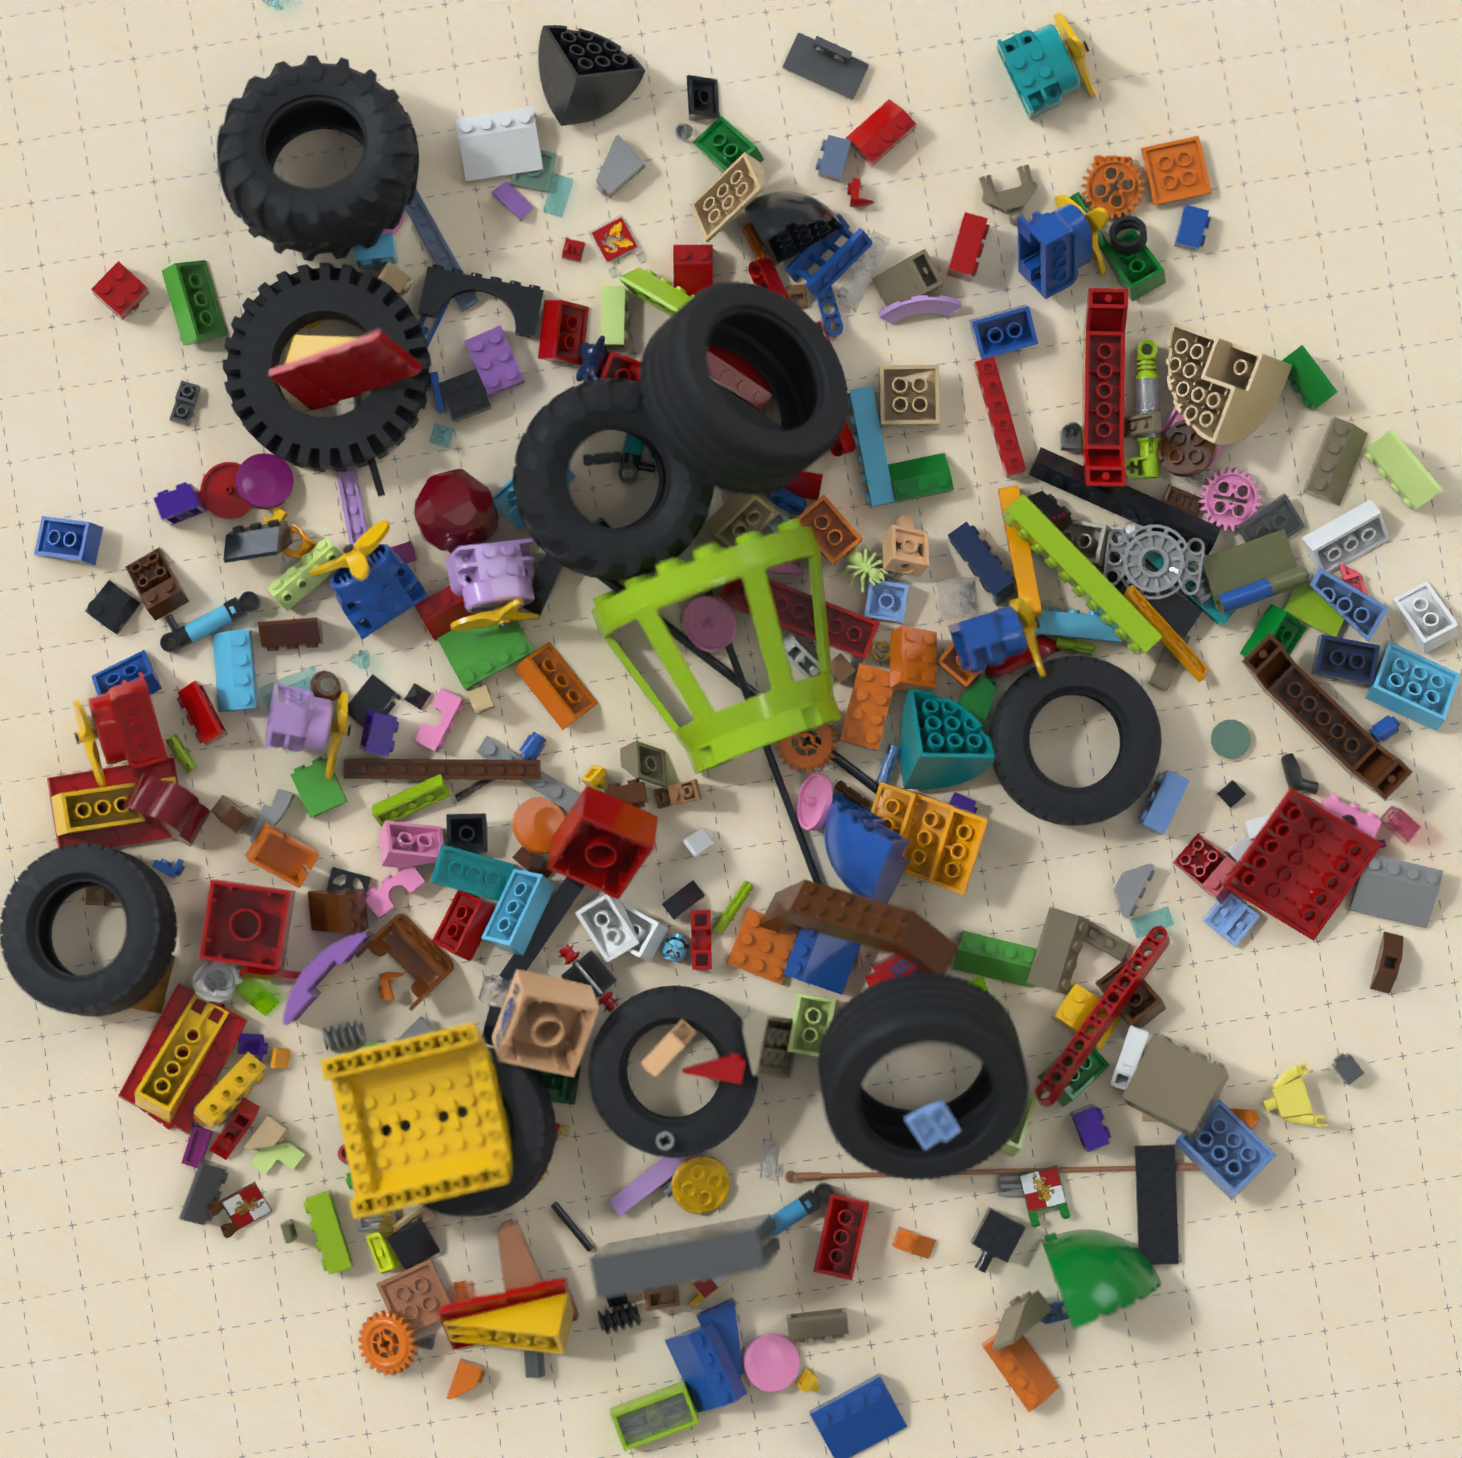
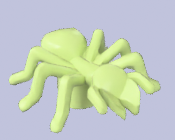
M870 546L864 548V556L859 550L848 552L846 556L848 565L844 571L839 573L840 576L848 573L849 569L856 570V572L852 573L848 586L852 587L855 577L858 575L861 582V593L865 592V578L870 577L869 582L875 587L876 584L872 580L877 584H881L879 580L885 581L883 573L888 574L883 568H874L880 564L883 566V560H879L871 565L874 558H881L883 553L878 554L875 552L868 559L867 554L870 552Z

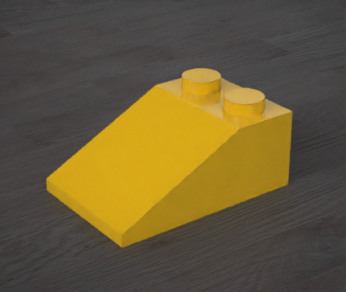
M1074 983L1051 1018L1076 1034L1100 999L1077 983ZM1103 1013L1099 1016V1018L1103 1019L1107 1016V1014ZM1120 1015L1116 1017L1096 1045L1097 1049L1102 1050L1122 1018ZM1096 1029L1089 1030L1087 1034H1094Z

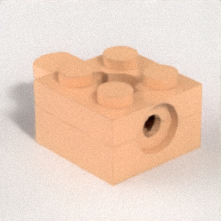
M900 516L894 525H891L882 536L883 570L920 577L929 566L928 532L914 529V520L910 516Z

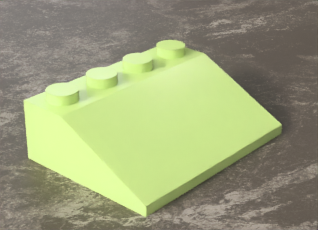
M1393 429L1381 435L1363 450L1366 453L1364 456L1367 461L1376 465L1378 474L1391 483L1389 485L1394 493L1401 495L1403 498L1402 502L1408 509L1412 508L1413 511L1418 509L1443 490Z

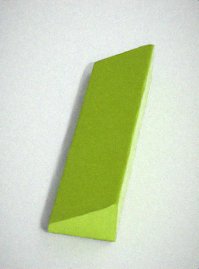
M439 774L372 805V814L382 827L385 820L397 821L452 796L444 778Z

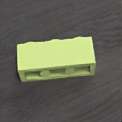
M625 286L601 287L600 337L602 335L605 336V347L624 348V342H628V331H625V323H629V311H625V303H629V292L626 291Z

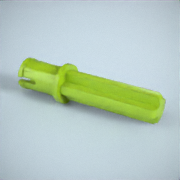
M746 880L743 882L724 912L721 911V916L712 927L715 931L722 935L724 934L731 921L735 920L733 917L752 891L753 884Z

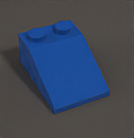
M42 516L34 554L75 563L96 565L103 527L86 521Z

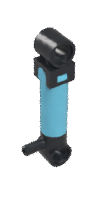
M250 591L244 592L239 599L234 597L223 603L224 605L180 628L173 615L166 616L165 619L172 632L162 636L160 640L162 649L169 653H177L182 648L216 630L246 617L245 611L255 612L260 608V597ZM248 597H254L255 599L252 607H247L245 604ZM170 638L176 640V645L173 648H168L167 641Z

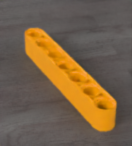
M1018 485L998 489L1001 511H1005L1020 496ZM1004 522L1017 598L1019 600V597L1028 596L1033 606L1034 617L1042 616L1029 542L1027 540L1023 541L1016 534L1018 531L1013 526L1009 527Z

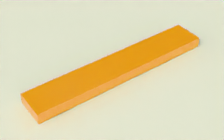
M1133 585L1129 586L1124 593V597L1163 636L1160 639L1161 642L1198 682L1203 681L1209 668Z

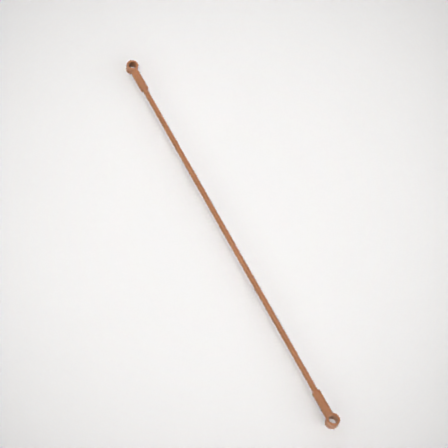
M1176 1163V1171H1201L1194 1163ZM1135 1166L1058 1168L1059 1173L1135 1171ZM1044 1168L966 1170L965 1172H959L957 1175L1021 1174ZM788 1171L785 1175L786 1181L789 1183L801 1180H821V1178L894 1177L878 1172L821 1174V1172L795 1173L794 1171ZM793 1173L795 1179L789 1180L787 1178L788 1174Z

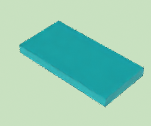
M441 844L430 882L499 901L516 865Z

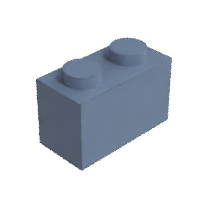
M828 135L827 140L823 139L820 150L824 152L822 159L818 158L815 169L819 170L818 176L841 182L851 140Z

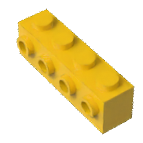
M247 1052L196 1106L194 1115L211 1129L216 1124L218 1126L221 1125L226 1119L225 1114L229 1110L233 1112L239 1105L238 1100L242 1096L246 1098L252 1091L251 1087L255 1082L259 1084L263 1080L266 1066Z

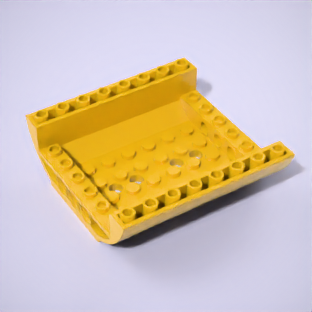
M474 1022L320 1060L324 1080H331L355 1191L356 1198L349 1199L353 1219L509 1182L512 1171L509 1130L495 1066L486 1042ZM462 1106L468 1109V1114L464 1118L460 1117L458 1113L459 1108ZM442 1111H446L449 1114V1119L446 1122H442L439 1118ZM408 1120L411 1124V1128L407 1132L403 1131L401 1127L402 1122ZM385 1125H389L392 1128L389 1136H385L382 1132Z

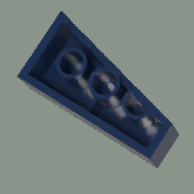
M966 521L948 534V539L963 561L969 563L967 565L973 575L979 576V581L986 593L989 591L992 593V601L997 606L1015 593L1014 577L1009 570L1004 571L1001 567L1003 563L997 555L993 556L991 554V547L987 541H981L978 537L980 533L974 525L970 526Z

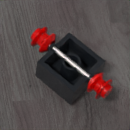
M567 944L559 951L561 955L558 958L564 957V965L572 963L573 966L563 973L561 977L564 980L591 985L595 997H601L598 1005L603 1004L605 1006L604 1012L606 1010L611 1012L618 1006L617 1001L619 998L613 999V992L606 993L605 990L616 982L617 979L593 950L578 960L580 952H574L572 950L574 945L570 947Z

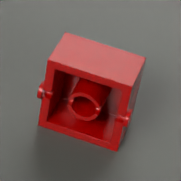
M119 261L91 288L93 295L121 320L132 310L135 311L140 306L139 303L149 294L148 288Z

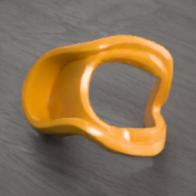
M291 524L289 526L291 538L293 532L298 534L302 539V544L297 551H292L287 547L282 553L301 560L303 555L316 547L317 542L307 537L299 526Z

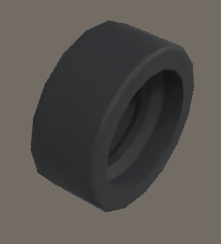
M1123 216L1115 220L1110 227L1111 245L1120 254H1135L1146 245V225L1141 219L1134 216ZM1132 228L1140 232V236L1131 242H1123L1117 239V234L1124 229Z

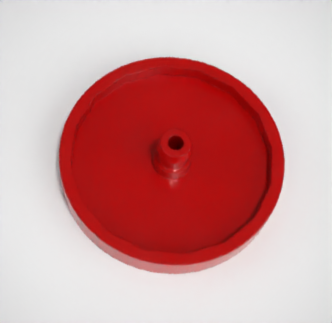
M235 462L217 464L205 474L200 489L202 501L205 507L217 517L237 519L249 513L253 508L240 497L236 488V475L241 464Z

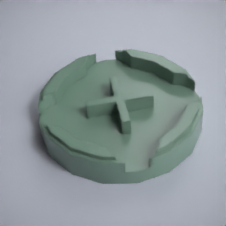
M1225 720L1213 728L1211 745L1219 756L1237 758L1248 750L1250 733L1242 722Z

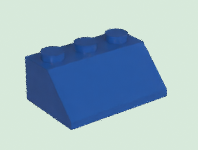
M1026 304L969 320L981 360L1038 344L1030 308Z
M145 650L91 676L97 696L108 693L112 687L122 684V680L131 682L140 679L138 674L140 672L143 673L150 695L162 689L159 678Z

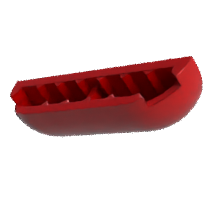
M1043 635L1036 636L1041 659L1061 651L1056 647V642L1052 638ZM1027 642L1025 652L1005 658V663L990 667V664H987L985 669L986 676L988 675L994 680L1033 663L1034 658Z

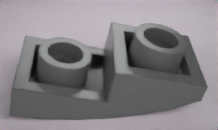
M181 380L170 421L185 426L190 425L200 391L199 385Z

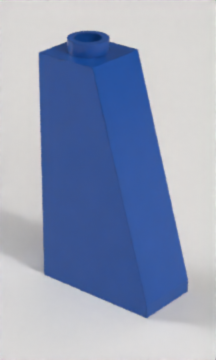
M733 1298L697 1313L696 1317L700 1326L711 1321L715 1322L740 1376L744 1372L735 1304Z

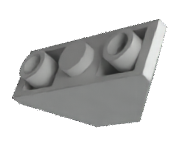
M1146 864L1122 872L1114 888L1122 917L1128 918L1129 915H1134L1137 909L1135 903L1138 898L1141 899L1146 891L1144 885L1147 880L1151 881L1155 873L1153 864Z

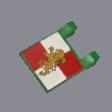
M1057 1165L1019 1175L1031 1226L1037 1227L1040 1225L1037 1215L1038 1211L1059 1206L1060 1215L1063 1219L1070 1218Z

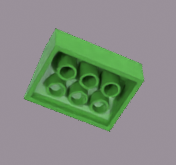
M517 620L511 621V626L507 628H499V625L496 624L465 631L452 630L437 638L465 690L534 652Z

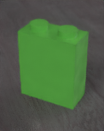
M319 757L312 761L313 765L305 767V765L299 766L294 769L295 773L291 774L310 818L348 802L335 772H333L331 780L325 779L328 758L323 759V757Z

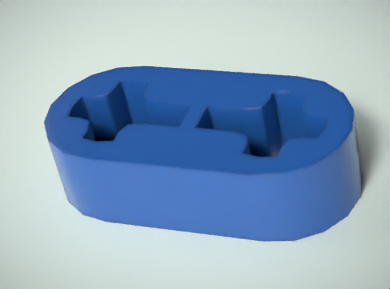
M784 487L772 491L770 500L775 505L793 515H801L807 505L802 497Z

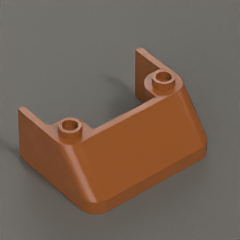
M397 914L355 955L359 958L368 949L379 957L389 953L415 979L411 985V990L418 999L411 1005L410 1011L416 1008L454 969L452 960L404 914Z

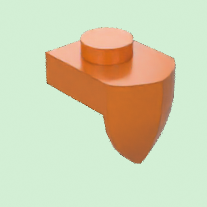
M385 972L379 974L381 986L378 989L381 998L384 997L385 1001L395 999L390 979L404 976L403 973Z
M1229 1108L1250 1130L1258 1125L1260 1118L1254 1110Z

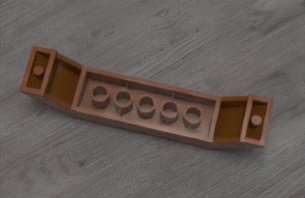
M1270 633L1241 661L1261 689L1349 775L1383 800H1386L1413 773L1399 758L1372 738L1290 657L1284 646Z
M803 880L776 892L760 923V927L779 932L780 928L793 924L899 955L927 974L933 972L945 975L958 948L954 942L913 910L808 880Z

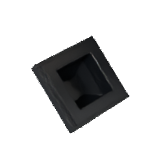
M414 683L404 700L421 710L431 693Z

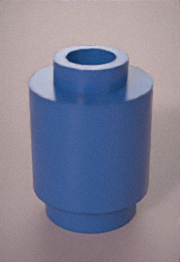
M1387 715L1375 723L1369 732L1378 743L1384 742L1399 732L1398 727L1400 724L1394 716L1390 717Z
M533 732L532 735L529 734L519 749L522 752L520 756L526 760H536L546 746L544 744L546 739L536 732Z

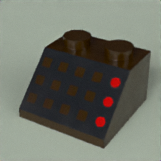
M1040 491L1027 496L1061 533L1073 523L1070 516L1071 512L1065 506L1060 507L1057 504L1056 498L1050 493L1047 495Z

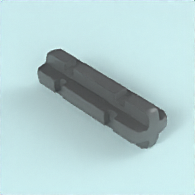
M610 452L594 454V456L589 454L583 456V462L585 466L611 464V462L620 463L622 455L621 452H613V454H610Z

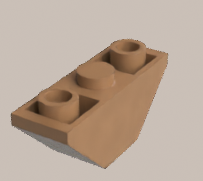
M697 779L654 790L658 809L702 799Z

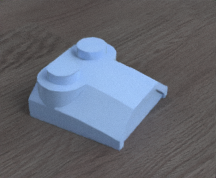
M885 579V581L879 580L881 584H877L872 580L876 584L874 587L869 582L864 617L903 623L909 583Z

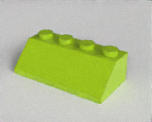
M638 267L619 278L633 295L669 316H672L694 296L693 294L691 297L686 295L687 292L679 286L676 288L672 287L671 282L663 277L661 279L657 278V275L649 269L645 271Z

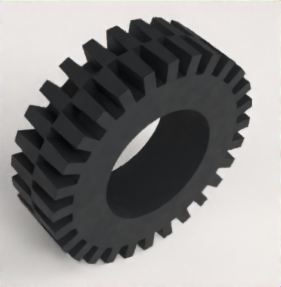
M320 263V268L313 269L307 264L297 266L298 272L291 275L283 271L276 275L277 282L272 285L264 282L257 288L260 294L254 300L249 297L242 304L244 313L241 318L235 316L231 323L234 330L232 338L226 337L224 347L228 355L227 359H223V371L227 375V382H224L226 392L233 402L231 406L235 414L240 418L245 429L263 447L280 459L283 458L300 468L305 466L319 472H325V469L343 472L347 471V467L355 465L359 468L369 465L368 460L375 457L382 459L389 454L388 449L394 444L399 446L405 440L404 434L410 427L412 429L415 428L419 421L417 415L421 408L425 409L427 403L426 391L431 386L429 373L431 357L427 349L425 335L418 320L405 300L399 297L390 285L385 281L381 283L373 274L365 270L363 273H360L350 265L342 264V268H335L331 263ZM319 320L345 321L359 327L367 334L381 330L423 365L421 372L417 373L416 376L395 381L393 385L371 390L366 399L356 408L334 417L310 416L293 408L285 399L281 387L268 377L270 369L279 367L281 354L292 336L306 325Z

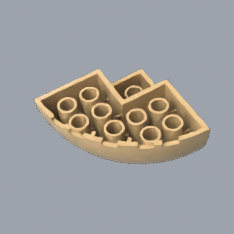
M1174 322L1169 334L1167 344L1169 356L1166 359L1169 374L1167 376L1169 391H1172L1173 403L1178 413L1182 414L1186 420L1185 423L1191 426L1204 439L1219 445L1233 444L1254 432L1277 403L1292 365Z

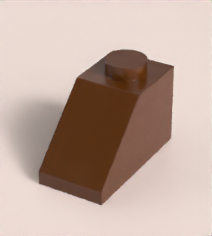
M523 846L512 857L529 872L542 874L546 878L553 873V871L547 869L548 861L544 857L526 850Z

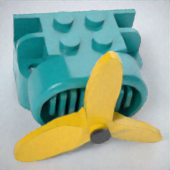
M1060 12L1054 14L1058 31L1053 24H1049L1034 32L1026 30L1019 34L1016 33L1004 41H1001V39L997 40V51L1029 120L1060 105L1062 96L1080 88V79L1072 59L1084 80L1091 98L1097 96L1085 60L1086 51L1089 52V48L1085 40L1082 43L1075 35L1073 29Z

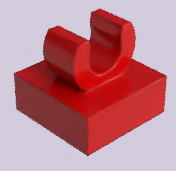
M566 238L562 258L581 263L585 242Z

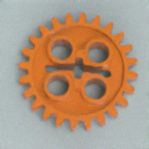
M1117 155L1113 156L1112 161L1109 156L1105 157V162L1099 158L1098 166L1092 163L1093 170L1086 169L1089 177H1083L1087 184L1081 185V187L1086 188V191L1081 194L1088 196L1084 202H1091L1089 209L1094 207L1104 208L1108 212L1110 219H1113L1114 214H1116L1118 219L1121 218L1122 212L1125 216H1128V209L1134 212L1133 205H1140L1137 199L1144 198L1140 191L1145 190L1144 187L1140 186L1145 180L1138 178L1142 172H1135L1138 166L1131 167L1132 160L1124 163L1125 157L1123 156L1118 161ZM1108 168L1115 170V177L1113 179H1108L1105 175ZM1123 172L1122 178L1116 184L1117 191H1112L1104 203L1103 199L1111 189L1109 184H1114L1119 174ZM1124 179H1129L1132 183L1129 190H1125L1122 187ZM1099 184L1104 187V194L1101 196L1095 194V187ZM1115 195L1121 199V203L1117 207L1111 204V198Z

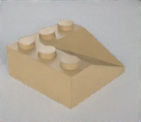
M880 365L879 414L881 427H937L940 425L939 365Z

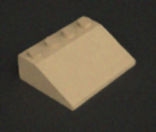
M746 152L690 204L706 242L714 238L764 190L766 178L764 169L759 161Z

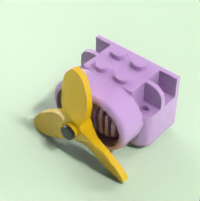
M532 538L458 546L445 559L452 592L457 596H463L465 609L468 612L477 613L451 623V630L465 631L496 624L499 625V628H507L511 626V621L540 619L539 614L516 611L519 607L531 603L535 598L531 581L534 576L533 563L535 562V557L531 556L529 546L534 542Z
M275 683L265 729V748L269 749L270 746L273 748L283 747L285 750L288 748V750L294 752L302 751V749L324 752L329 733H331L325 779L331 780L344 735L350 736L351 725L347 724L348 692L344 690L340 692L332 721L333 703L331 700L314 697V693L307 689Z

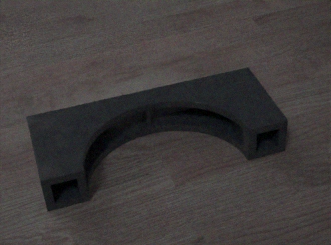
M433 264L432 267H427L418 311L419 315L438 319L443 307L455 296L470 291L483 292L500 299L510 309L516 325L515 335L535 338L544 290H540V286L529 284V287L521 286V282L513 280L506 283L502 282L501 278L493 276L490 279L482 278V274L471 272V275L463 274V270L452 268V271L444 270L443 266Z

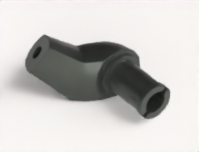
M1293 753L1284 755L1281 758L1289 789L1291 787L1296 791H1305L1315 795L1318 791L1319 783L1303 779L1300 767Z

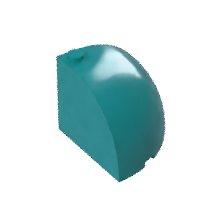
M909 688L902 710L899 748H901L900 766L904 789H939L958 785L981 775L994 763L995 756L993 752L995 750L992 748L991 739L989 736H986L980 722L969 711L947 697L943 699L935 696L930 691Z

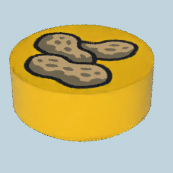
M886 641L876 642L871 650L873 657L879 661L886 660L890 656L891 646Z

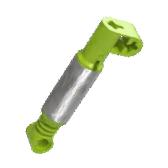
M1146 339L1140 342L1135 350L1137 361H1139L1137 366H1140L1137 368V371L1140 372H1137L1135 377L1136 415L1161 410L1160 377L1154 371L1157 370V367L1154 366L1157 365V362L1154 361L1156 360L1157 345L1154 341ZM1142 346H1149L1151 354H1143ZM1162 431L1137 436V442L1140 444V457L1128 458L1125 460V467L1130 464L1132 467L1138 466V461H1140L1141 475H1138V469H1135L1132 473L1126 469V479L1160 478V460L1157 448Z

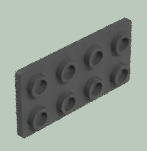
M802 33L797 34L783 64V69L851 100L854 99L869 67L868 63L852 57V51L819 36L813 39Z

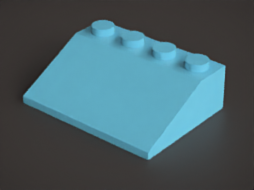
M1389 641L1376 668L1374 683L1369 685L1365 699L1437 731L1446 719L1461 674Z

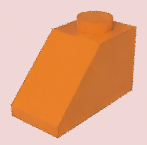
M899 1226L892 1246L910 1254L929 1259L936 1240Z
M461 1358L447 1399L451 1400L475 1388L478 1382L482 1383L485 1372L482 1371L483 1365Z

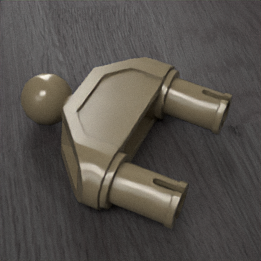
M1029 165L1017 168L1022 185L1001 192L995 191L991 175H986V179L985 176L979 178L984 193L982 195L983 203L1002 213L1011 212L1009 221L1013 226H1018V216L1021 215L1024 218L1023 213L1019 212V209L1024 208L1037 189V183L1032 180Z

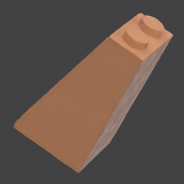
M512 1219L501 1223L497 1236L505 1291L512 1288L531 1286L535 1282L544 1281L518 1220L513 1222Z

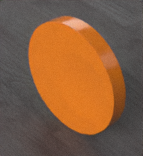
M531 798L522 803L514 813L512 821L514 835L526 850L539 855L549 854L552 837L565 819V815L554 802L545 798Z

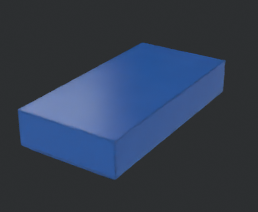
M437 371L431 372L430 378L437 412L439 414L445 413L446 409L439 374Z

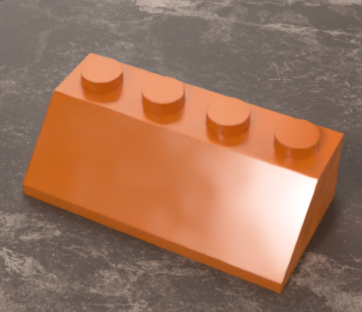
M550 642L527 656L514 668L562 730L573 724L598 704Z
M995 1334L983 1342L982 1346L1028 1412H1031L1045 1402L1059 1388V1385L1024 1335L1015 1343L993 1351L992 1345L996 1337Z

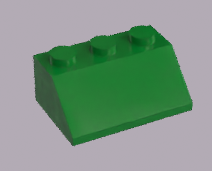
M1303 345L1282 360L1292 365L1288 375V379L1291 382L1290 387L1295 393L1299 392L1303 398L1302 403L1307 409L1315 410L1338 392Z
M945 453L888 464L895 503L952 492L954 490Z
M1270 604L1247 643L1243 646L1240 654L1245 658L1270 633L1284 646V649L1290 655L1307 628L1288 611Z

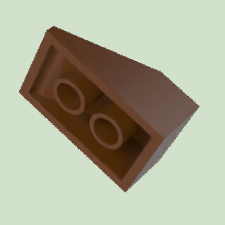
M365 889L308 891L311 929L313 931L349 934L362 933L369 928Z
M1127 959L1095 983L1103 994H1105L1126 965ZM1143 980L1119 1015L1129 1027L1131 1025L1141 1029L1163 1012L1166 1007L1163 1000ZM1124 982L1122 987H1127L1130 982ZM1112 998L1110 1002L1115 1003L1119 998Z

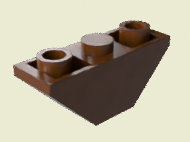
M1383 932L1369 989L1390 993L1398 976L1402 960L1403 936Z

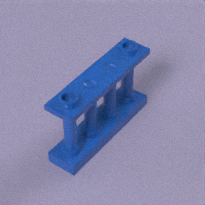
M840 214L837 217L844 228L803 250L784 269L795 283L801 277L807 281L805 285L818 299L873 244L872 240L861 228L855 233L849 231L850 226ZM843 235L848 240L840 248L834 243ZM829 249L835 254L826 262L821 256ZM814 264L821 267L814 275L807 272Z

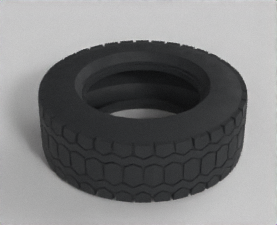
M1065 656L1051 659L1043 663L1046 676L1042 678L1035 666L1011 684L994 712L989 738L992 742V748L995 750L993 752L995 761L992 765L999 782L1017 805L1033 816L1054 824L1067 826L1089 825L1117 816L1134 804L1145 792L1155 775L1160 760L1161 728L1157 712L1150 697L1143 687L1126 671L1098 658ZM1078 695L1090 698L1105 707L1117 725L1120 738L1117 759L1108 774L1090 786L1073 788L1060 785L1045 776L1033 759L1030 749L1032 724L1040 710L1047 703L1058 697Z
M72 844L59 847L42 855L38 860L32 862L27 867V870L20 874L17 878L18 881L14 882L10 889L11 894L7 895L4 903L6 907L3 908L1 920L3 921L0 922V934L2 935L0 936L1 949H4L2 951L4 961L7 963L6 966L19 987H22L21 989L37 1002L60 1012L80 1016L110 1015L139 1003V1000H143L151 993L150 990L153 991L160 983L159 980L164 977L168 970L167 966H170L173 958L172 952H175L177 942L175 938H177L178 927L175 926L177 924V917L174 911L173 900L164 882L143 861L133 855L104 845ZM103 885L115 894L123 907L126 917L125 939L117 956L105 968L88 975H75L63 966L55 953L52 942L54 918L60 906L70 895L85 887Z
M677 985L660 986L645 990L632 996L613 1011L600 1028L594 1040L588 1070L592 1098L606 1125L628 1145L648 1154L672 1158L686 1157L705 1152L719 1145L733 1134L749 1113L754 1102L759 1076L752 1075L740 1016L729 1005L708 992ZM683 1019L689 1026L703 1034L712 1043L719 1058L735 1053L742 1055V1059H746L741 1084L720 1080L715 1094L704 1107L689 1115L668 1117L650 1111L638 1101L632 1092L628 1080V1059L632 1048L643 1035L660 1026L676 1025ZM663 1131L671 1133L674 1137V1144L668 1150H662L656 1144L658 1134ZM665 1135L664 1138H659V1142L662 1141V1146L671 1143V1139L668 1140L669 1136Z
M487 1047L495 1066L502 1103L510 1124L511 1178L508 1183L420 1203L432 1211L444 1215L466 1217L483 1216L507 1209L522 1200L536 1187L551 1161L556 1141V1118L549 1094H547L544 1085L530 1068L498 1061L495 1048ZM408 1120L402 1122V1130L405 1132L410 1130L411 1124ZM385 1125L382 1129L383 1134L389 1136L392 1128L389 1125Z

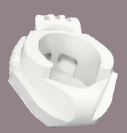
M205 960L191 978L197 997L204 1001L222 1003L228 1000L234 994L236 985L243 982L244 977H239V970L242 967L237 964L229 965V963Z

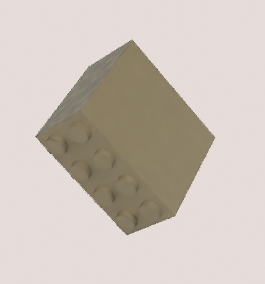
M1154 1034L1122 1095V1099L1125 1104L1197 1140L1229 1075L1223 1064L1217 1061L1211 1063L1205 1055L1199 1052L1193 1054L1187 1046L1181 1043L1176 1045L1171 1042V1038L1163 1034L1160 1036Z

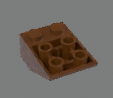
M160 547L126 566L146 610L155 621L190 602Z

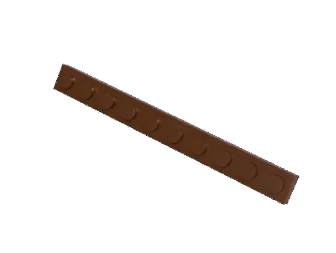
M344 759V779H430L441 774L444 779L541 780V760Z

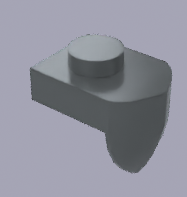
M1077 422L1068 423L1062 428L1060 432L1061 451H1081L1082 428Z

